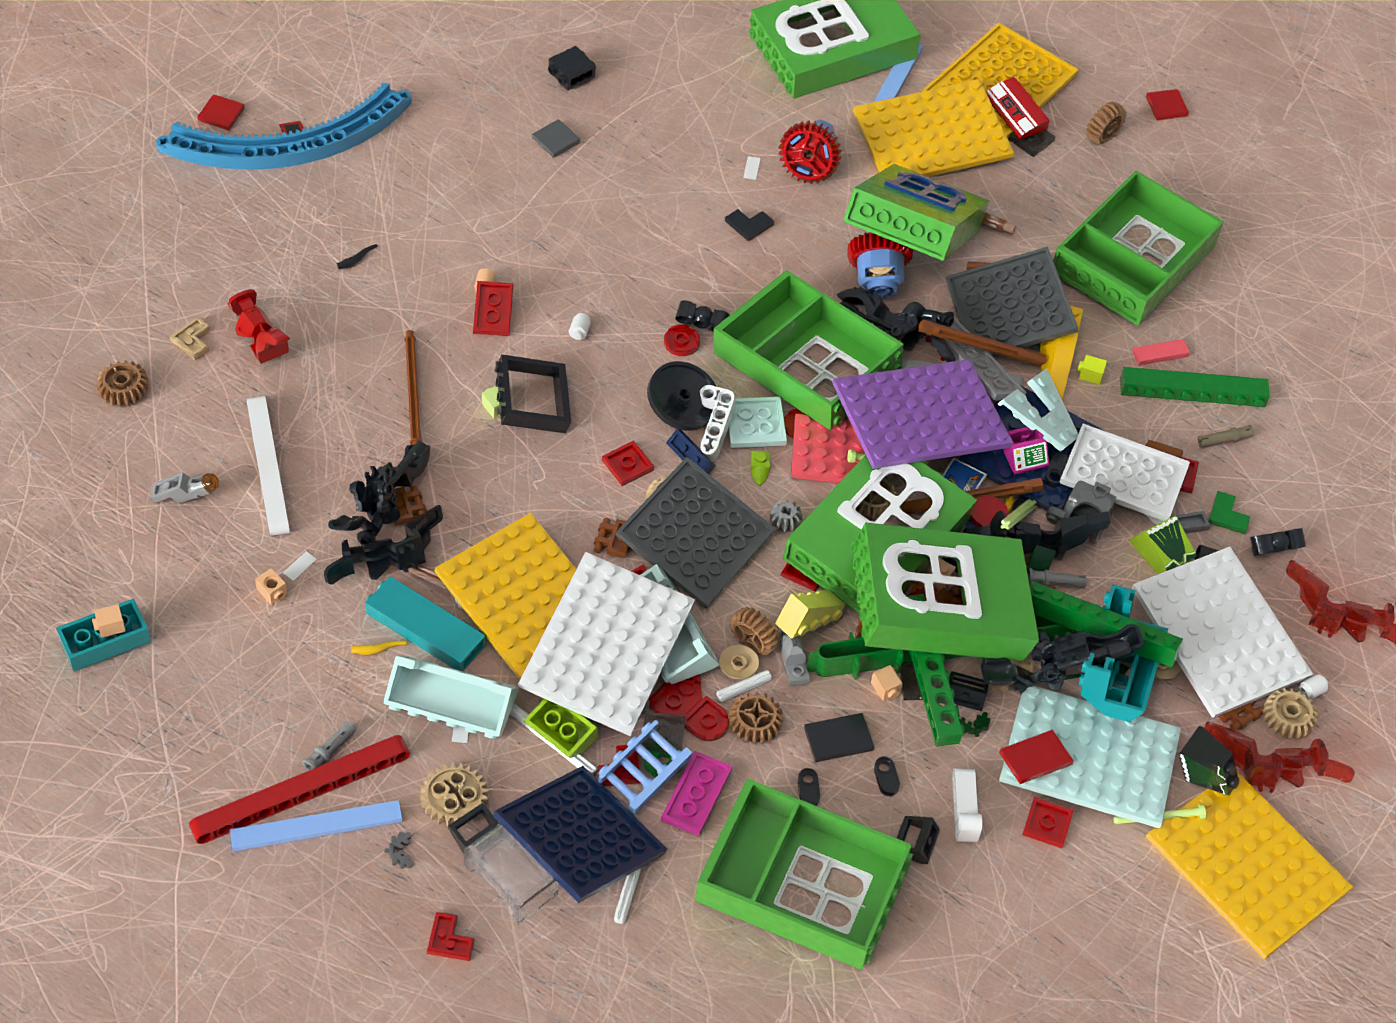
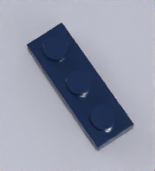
M676 429L666 442L682 460L688 457L706 473L710 474L716 465L702 453L698 446L681 429Z

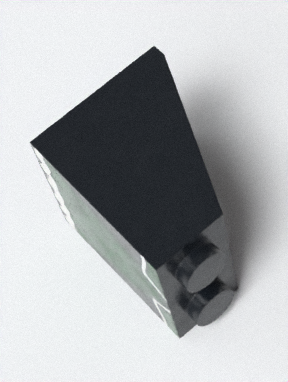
M1199 726L1179 753L1185 781L1230 795L1239 784L1233 753L1206 729Z

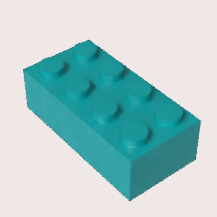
M134 598L118 604L125 632L101 638L99 630L95 631L92 619L96 618L95 613L56 627L60 643L73 672L151 642L148 627Z

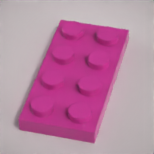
M694 751L661 816V821L700 836L732 771V766Z

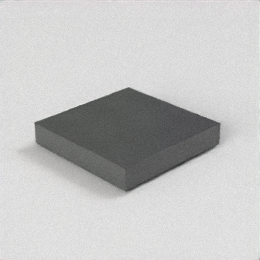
M559 119L532 134V138L553 158L580 143V138Z

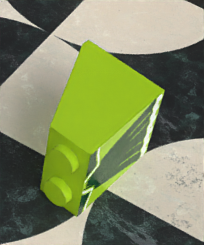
M1176 515L1129 539L1130 543L1157 574L1189 563L1191 559L1197 557Z

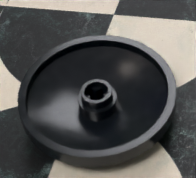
M674 361L662 365L654 372L648 383L647 396L652 410L664 423L676 429L693 431L705 427L713 409L706 408L702 404L700 390L706 385H716L712 378L698 366L688 362ZM707 395L705 398H711L713 395Z

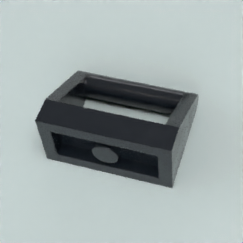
M951 671L949 686L954 690V704L982 712L989 685L985 684L983 679ZM953 680L960 681V682H964V683L971 684V685H975V686H978V687H982V688H984V689H979V688H975V687L968 686V685H965V684L957 683V682H954Z
M483 803L448 825V829L466 858L494 841L502 833V826ZM482 813L489 826L466 841L457 829Z
M904 816L897 839L905 841L910 825L920 828L915 847L911 848L910 853L913 854L912 861L928 864L940 829L933 817Z

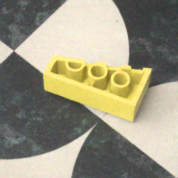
M829 590L816 591V593L811 591L807 595L803 592L798 595L793 593L790 595L775 624L793 639L800 635L803 636L811 630L814 631L822 625L826 626L831 621H837L843 614L842 610L845 603Z

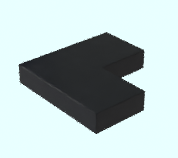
M737 209L725 217V222L747 241H750L774 225V220L763 211L749 219Z

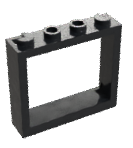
M502 354L499 361H496V368L494 370L497 373L495 385L498 387V415H500L501 425L566 434L571 424L566 365ZM508 370L553 377L557 416L512 410Z

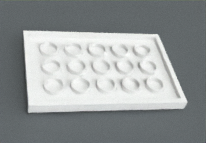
M1082 424L1061 476L1060 483L1074 488L1080 480L1093 486L1095 482H1099L1111 488L1110 494L1117 496L1116 504L1165 521L1171 516L1190 462Z

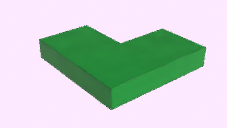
M1217 491L1208 522L1245 534L1250 516L1232 511L1236 496Z

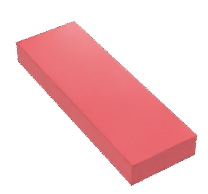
M1184 339L1135 347L1132 351L1138 365L1188 357L1190 354Z

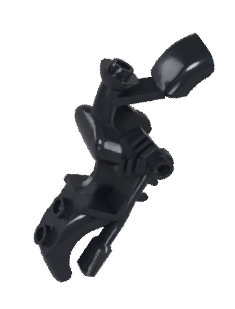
M856 287L846 289L836 294L842 300L840 302L841 305L868 322L873 323V325L895 339L901 340V343L904 344L903 350L906 351L912 350L915 344L923 336L927 335L926 333L919 332V323L923 319L947 327H951L954 322L953 312L942 313L929 310L918 302L909 303L901 313H892L881 297L876 294L871 296L862 287H859V289ZM855 305L865 306L867 315L860 312ZM931 335V345L937 348V352L945 358L946 362L956 361L949 346L939 337Z
M422 442L407 445L403 460L397 467H393L391 462H388L384 467L380 466L378 469L375 466H371V476L369 472L364 474L367 481L366 487L359 480L352 482L349 486L350 493L354 495L355 502H357L356 506L358 508L356 511L366 512L369 520L364 516H352L350 518L346 515H341L337 519L329 521V528L337 531H354L361 527L363 531L357 534V540L361 545L376 541V537L383 524L394 523L400 518V512L396 504L398 496L393 492V489L396 487H411L413 480L425 471L430 457V445Z
M1134 624L1126 625L1116 633L1103 636L1090 633L1085 634L1084 631L1072 635L1067 632L1065 633L1066 636L1059 638L1058 635L1054 636V642L1050 640L1047 633L1040 632L1038 633L1039 641L1035 645L1034 650H1032L1031 656L1032 660L1041 661V670L1032 673L1016 664H1012L1009 659L1003 657L983 660L981 671L985 684L992 686L1013 684L1015 691L1019 690L1020 695L1028 687L1036 684L1047 683L1050 688L1058 690L1063 686L1064 679L1067 677V668L1083 664L1084 660H1089L1090 653L1095 654L1093 666L1105 663L1107 657L1115 659L1114 662H1118L1134 655L1142 647L1143 639L1139 628Z

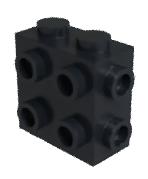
M577 46L549 58V73L567 90L595 78V63Z

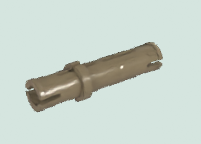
M1251 425L1241 428L1232 427L1227 431L1198 436V444L1200 448L1229 441L1237 442L1239 439L1253 437L1254 430Z

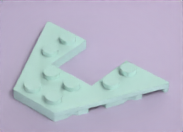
M1045 369L1027 383L1050 410L1048 414L1041 418L1037 409L1031 406L1026 396L1018 389L1001 400L998 405H1005L1013 412L1015 418L1020 419L1031 430L1037 429L1044 435L1043 439L1051 443L1059 451H1062L1077 439L1078 432L1048 370Z

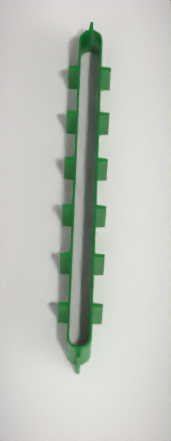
M1035 615L1038 633H1047L1051 641H1054V636L1056 635L1062 638L1066 636L1065 633L1067 632L1071 635L1079 632ZM850 632L848 640L823 643L818 647L817 651L811 652L809 654L807 670L808 672H815L821 677L852 673L854 680H857L859 672L878 670L891 665L895 667L898 674L900 673L901 666L912 665L913 662L909 650L865 646L864 638H854L853 633ZM943 654L944 660L966 657L963 655Z

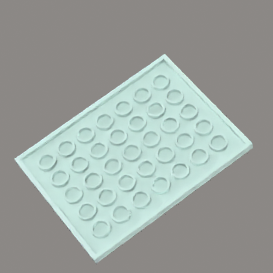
M1037 686L1028 687L1021 694L1008 746L1053 730L1074 762L1071 766L1019 784L1004 761L999 781L1160 828L1181 728L1142 716H1138L1131 722L1104 716L1086 700Z

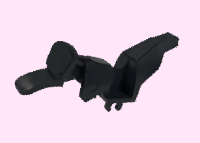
M441 505L434 506L406 524L405 531L407 537L400 542H393L391 538L364 543L362 546L349 547L348 540H343V557L331 563L324 571L326 583L333 585L340 579L355 574L353 564L363 561L367 563L369 576L372 580H377L392 563L396 565L397 570H403L406 573L409 572L408 568L414 567L418 569V565L426 563L424 550L431 541L430 530L443 519Z
M999 511L992 518L990 526L970 528L965 533L1021 539L1024 554L1033 552L1035 545H1039L1056 551L1053 560H1062L1066 551L1083 544L1091 532L1108 528L1110 516L1109 512L1063 518L1058 520L1054 531H1044L1038 524L1021 521L1007 530L1000 527L1003 525L1001 521L1006 517L1004 511Z

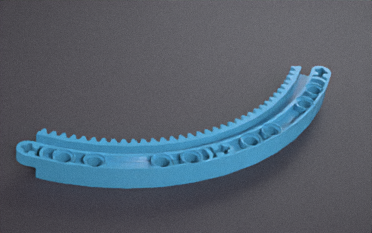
M381 83V87H377V91H373V95H369V99L365 98V103L360 102V106L355 105V109L351 108L350 113L345 111V116L340 114L339 119L333 117L334 121L328 120V124L321 122L322 126L315 124V128L309 126V130L303 128L302 132L297 129L296 133L289 131V135L283 132L282 136L276 133L275 137L272 134H269L268 137L262 134L261 138L258 135H255L254 138L251 135H248L247 138L241 135L238 138L237 134L233 137L228 134L225 137L224 133L218 136L217 132L211 134V131L204 133V129L198 132V128L192 130V126L187 128L186 124L180 126L178 121L172 124V131L168 136L157 138L156 146L159 152L180 160L226 169L257 170L301 165L344 152L381 132L395 121L411 104V94L405 90L396 92L390 89V84Z

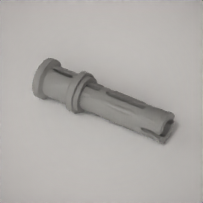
M1028 568L1027 570L1029 585H1031L1032 581L1046 586L1086 587V575L1051 573L1046 569L1044 571H1035L1032 568Z
M346 721L322 746H317L308 758L302 760L304 768L309 771L321 766L324 762H328L330 755L355 731V727ZM340 735H342L334 744H332Z

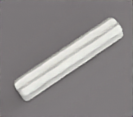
M764 670L718 690L716 696L720 702H723L771 681L772 676L768 670Z
M641 868L626 877L614 915V922L624 924Z

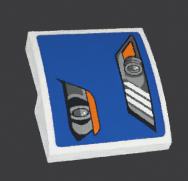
M953 458L942 476L955 483L963 491L979 489L987 474Z

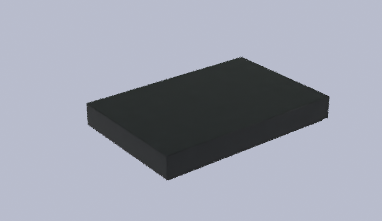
M863 713L804 724V730L815 762L874 751V744Z

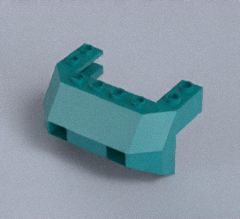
M1112 584L1110 592L1106 591L1103 603H1106V606L1103 605L1102 608L1130 618L1136 590ZM1139 621V622H1141V623H1144V624H1146V625L1152 626V627L1157 628V629H1159V630H1162V631H1164V632H1168V629H1169V628H1165V627L1157 626V625H1154V624H1150V623H1146V622ZM1090 653L1089 660H1084L1081 672H1085V674H1081L1079 686H1082L1080 695L1104 716L1131 722L1143 714L1146 710L1159 663L1134 654L1118 662H1114L1115 659L1107 657L1105 663L1093 666L1095 654ZM1122 661L1132 663L1129 676L1118 673Z

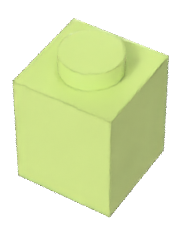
M496 386L482 392V405L493 419L500 416L498 415V387Z

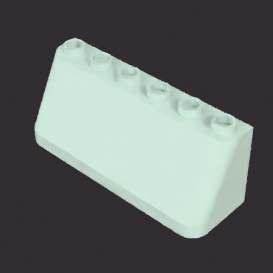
M657 564L640 575L663 586L668 585L670 589L675 588L679 592L674 583ZM691 612L662 669L663 672L660 673L666 683L675 684L713 670L720 665Z
M396 656L383 703L389 705L391 710H408V714L420 717V714L427 716L429 721H446L447 726L458 728V725L466 727L465 731L477 734L478 731L485 733V737L496 739L497 736H502L519 688L418 658Z

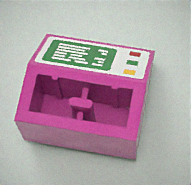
M1029 427L1007 431L1013 444L1011 448H1004L1003 451L1014 475L1049 467L1047 441L1043 439L1044 435L1037 429L1031 430Z

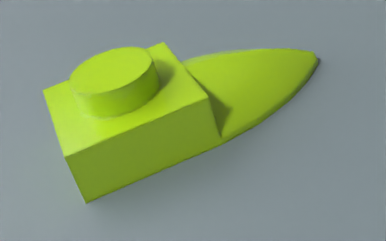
M751 451V475L755 483L761 486L769 475L770 452Z

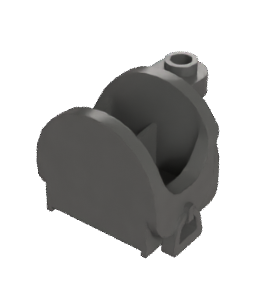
M1080 480L1071 492L1064 510L1049 507L1046 513L1047 521L1056 525L1058 520L1063 518L1109 512L1111 517L1117 496L1110 494L1111 488L1104 484L1095 482L1093 486ZM1104 529L1093 532L1090 542L1096 544Z

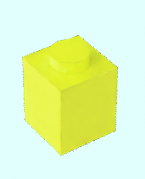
M1086 355L1084 361H1080L1077 371L1080 372L1079 379L1100 385L1107 360Z

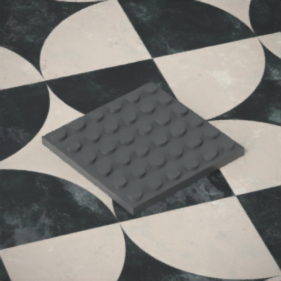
M1048 246L945 277L959 322L971 334L1025 348L1079 332ZM989 352L992 355V357L999 355L996 353Z
M686 457L616 531L615 535L653 566L657 564L672 582L706 609L773 534L776 528Z

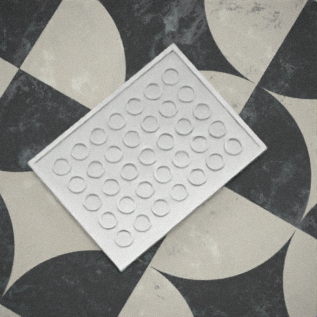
M1231 547L1135 583L1131 587L1132 590H1136V597L1154 625L1169 628L1167 633L1183 638L1176 661L1212 718L1268 696L1276 690L1280 691L1283 688L1304 681L1313 675Z
M585 552L518 683V687L631 736L692 609L695 599Z

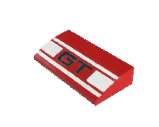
M1015 77L1000 82L986 92L993 108L1019 140L1048 130L1049 118Z

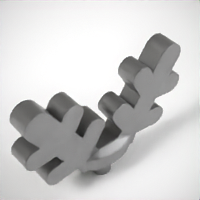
M399 832L397 839L395 835L391 836L389 848H384V853H390L392 865H396L399 862L400 869H403L404 866L411 868L413 862L410 861V855L403 856L402 851L403 845H409L410 832L404 835L403 832Z

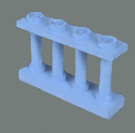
M657 720L652 724L648 722L641 730L643 733L638 738L634 736L628 742V748L624 752L620 750L613 757L614 761L609 766L606 764L598 773V782L600 784L608 779L629 799L628 810L633 815L691 759L692 752L687 747L683 751H677L656 731L659 725ZM649 736L672 756L671 759L673 761L668 766L666 764L663 765L641 745ZM635 750L658 771V776L654 780L652 778L648 779L627 759ZM620 765L644 785V790L640 794L634 793L613 774Z

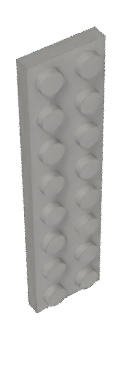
M954 317V322L951 328L970 333ZM939 337L949 346L957 361L971 360L983 386L993 400H1003L1017 389L1024 395L1026 394V391L988 351Z

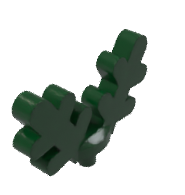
M983 712L982 715L976 716V720L973 723L975 727L973 728L971 727L972 722L968 721L966 724L964 717L959 719V721L964 725L965 733L975 734V737H978L982 730H988L991 719L987 718V712Z

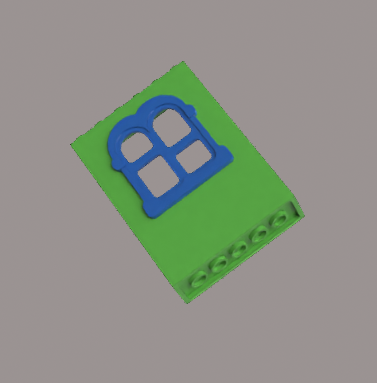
M892 164L854 187L843 222L944 261L979 232L990 200L897 164Z

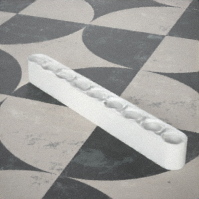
M265 396L247 398L270 536L290 533L266 398Z

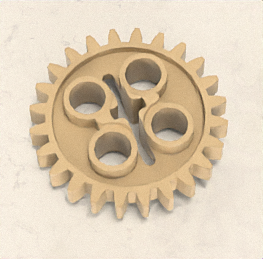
M451 763V768H447L443 764V770L436 767V774L429 772V779H424L425 786H421L420 800H422V808H425V814L431 813V820L438 818L439 825L446 821V827L481 803L484 805L488 803L487 782H483V775L478 776L477 769L471 772L470 765L463 769L462 763L459 764L458 768L455 767L454 763ZM456 780L462 781L461 783H454ZM443 791V793L437 794L436 792ZM466 796H473L470 799L465 798ZM449 806H454L455 808H454V809H448L447 807H449Z

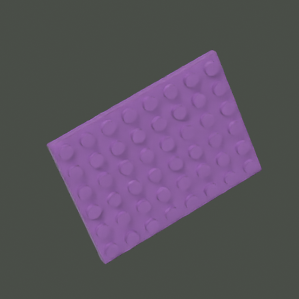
M970 359L834 378L832 384L872 469L1011 448L1013 444Z

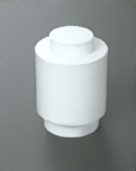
M579 313L573 318L569 329V334L572 338L576 340L586 338L591 325L589 316Z
M1317 674L1301 682L1297 690H1300L1301 695L1307 694V699L1312 700L1328 691V681L1325 677Z

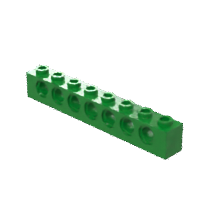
M924 594L906 596L911 600L925 601ZM910 651L935 746L960 744L965 730L964 725L959 721V708L954 704V690L949 686L950 678L948 670L944 668V655L942 653Z

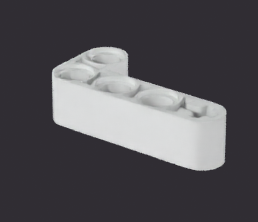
M706 385L700 390L701 401L704 407L713 409L700 448L702 453L711 461H715L720 454L736 408V402L732 391ZM707 395H713L711 398H705ZM727 399L731 400V401L728 402V403H724V402H723L724 400H727ZM719 416H725L723 419H717ZM714 432H719L716 436L712 435Z
M953 768L952 785L956 841L978 842L982 831V814H978L975 769Z

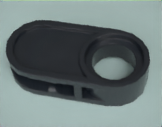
M1058 452L1053 454L1044 479L1049 487L1056 488L1061 485L1060 479L1069 459L1064 453ZM1049 475H1057L1059 480L1053 481Z
M879 757L874 765V773L879 790L885 796H894L897 794L900 786L894 762L889 757ZM880 764H887L890 769L882 771L878 766Z
M804 768L799 772L798 776L799 799L817 806L820 799L817 772L811 768ZM805 775H810L813 778V781L810 783H806L803 781L802 777Z

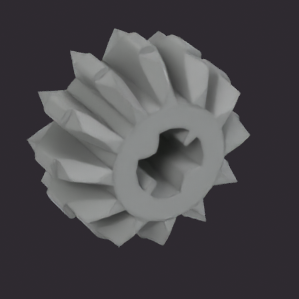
M788 500L785 503L779 501L777 505L774 504L770 512L772 526H776L777 531L783 529L784 533L787 529L793 532L800 525L803 516L800 507L796 506L795 502L790 504Z

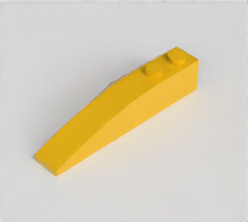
M1070 305L1079 331L1083 309ZM1078 332L1040 343L1039 353L1046 355V362L1040 366L1041 372L1045 369L1048 370L1061 399L1065 391Z

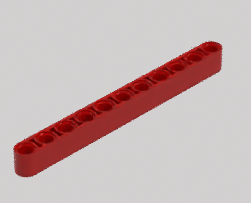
M395 735L197 816L189 822V827L197 844H204L229 834L230 829L246 827L403 762L409 758L411 753L402 736Z

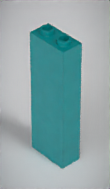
M391 576L386 581L381 582L378 590L373 595H369L365 601L366 614L453 669L464 671L486 646L484 634Z

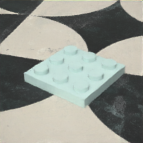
M780 397L735 399L736 408L728 428L731 448L785 446L787 444Z

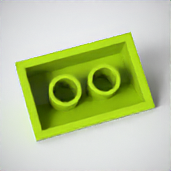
M543 699L524 720L525 724L568 758L586 752L599 738L597 727L581 714L547 699Z

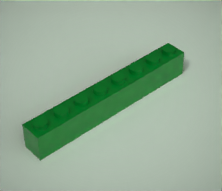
M1123 367L1120 376L1121 395L1255 407H1266L1270 397L1268 379L1133 367Z
M1032 581L1030 585L1035 615L1079 632L1084 631L1085 634L1090 633L1100 636L1116 633L1126 625L1134 624L1139 628L1143 639L1142 647L1135 654L1170 668L1173 667L1179 655L1183 638L1038 582Z

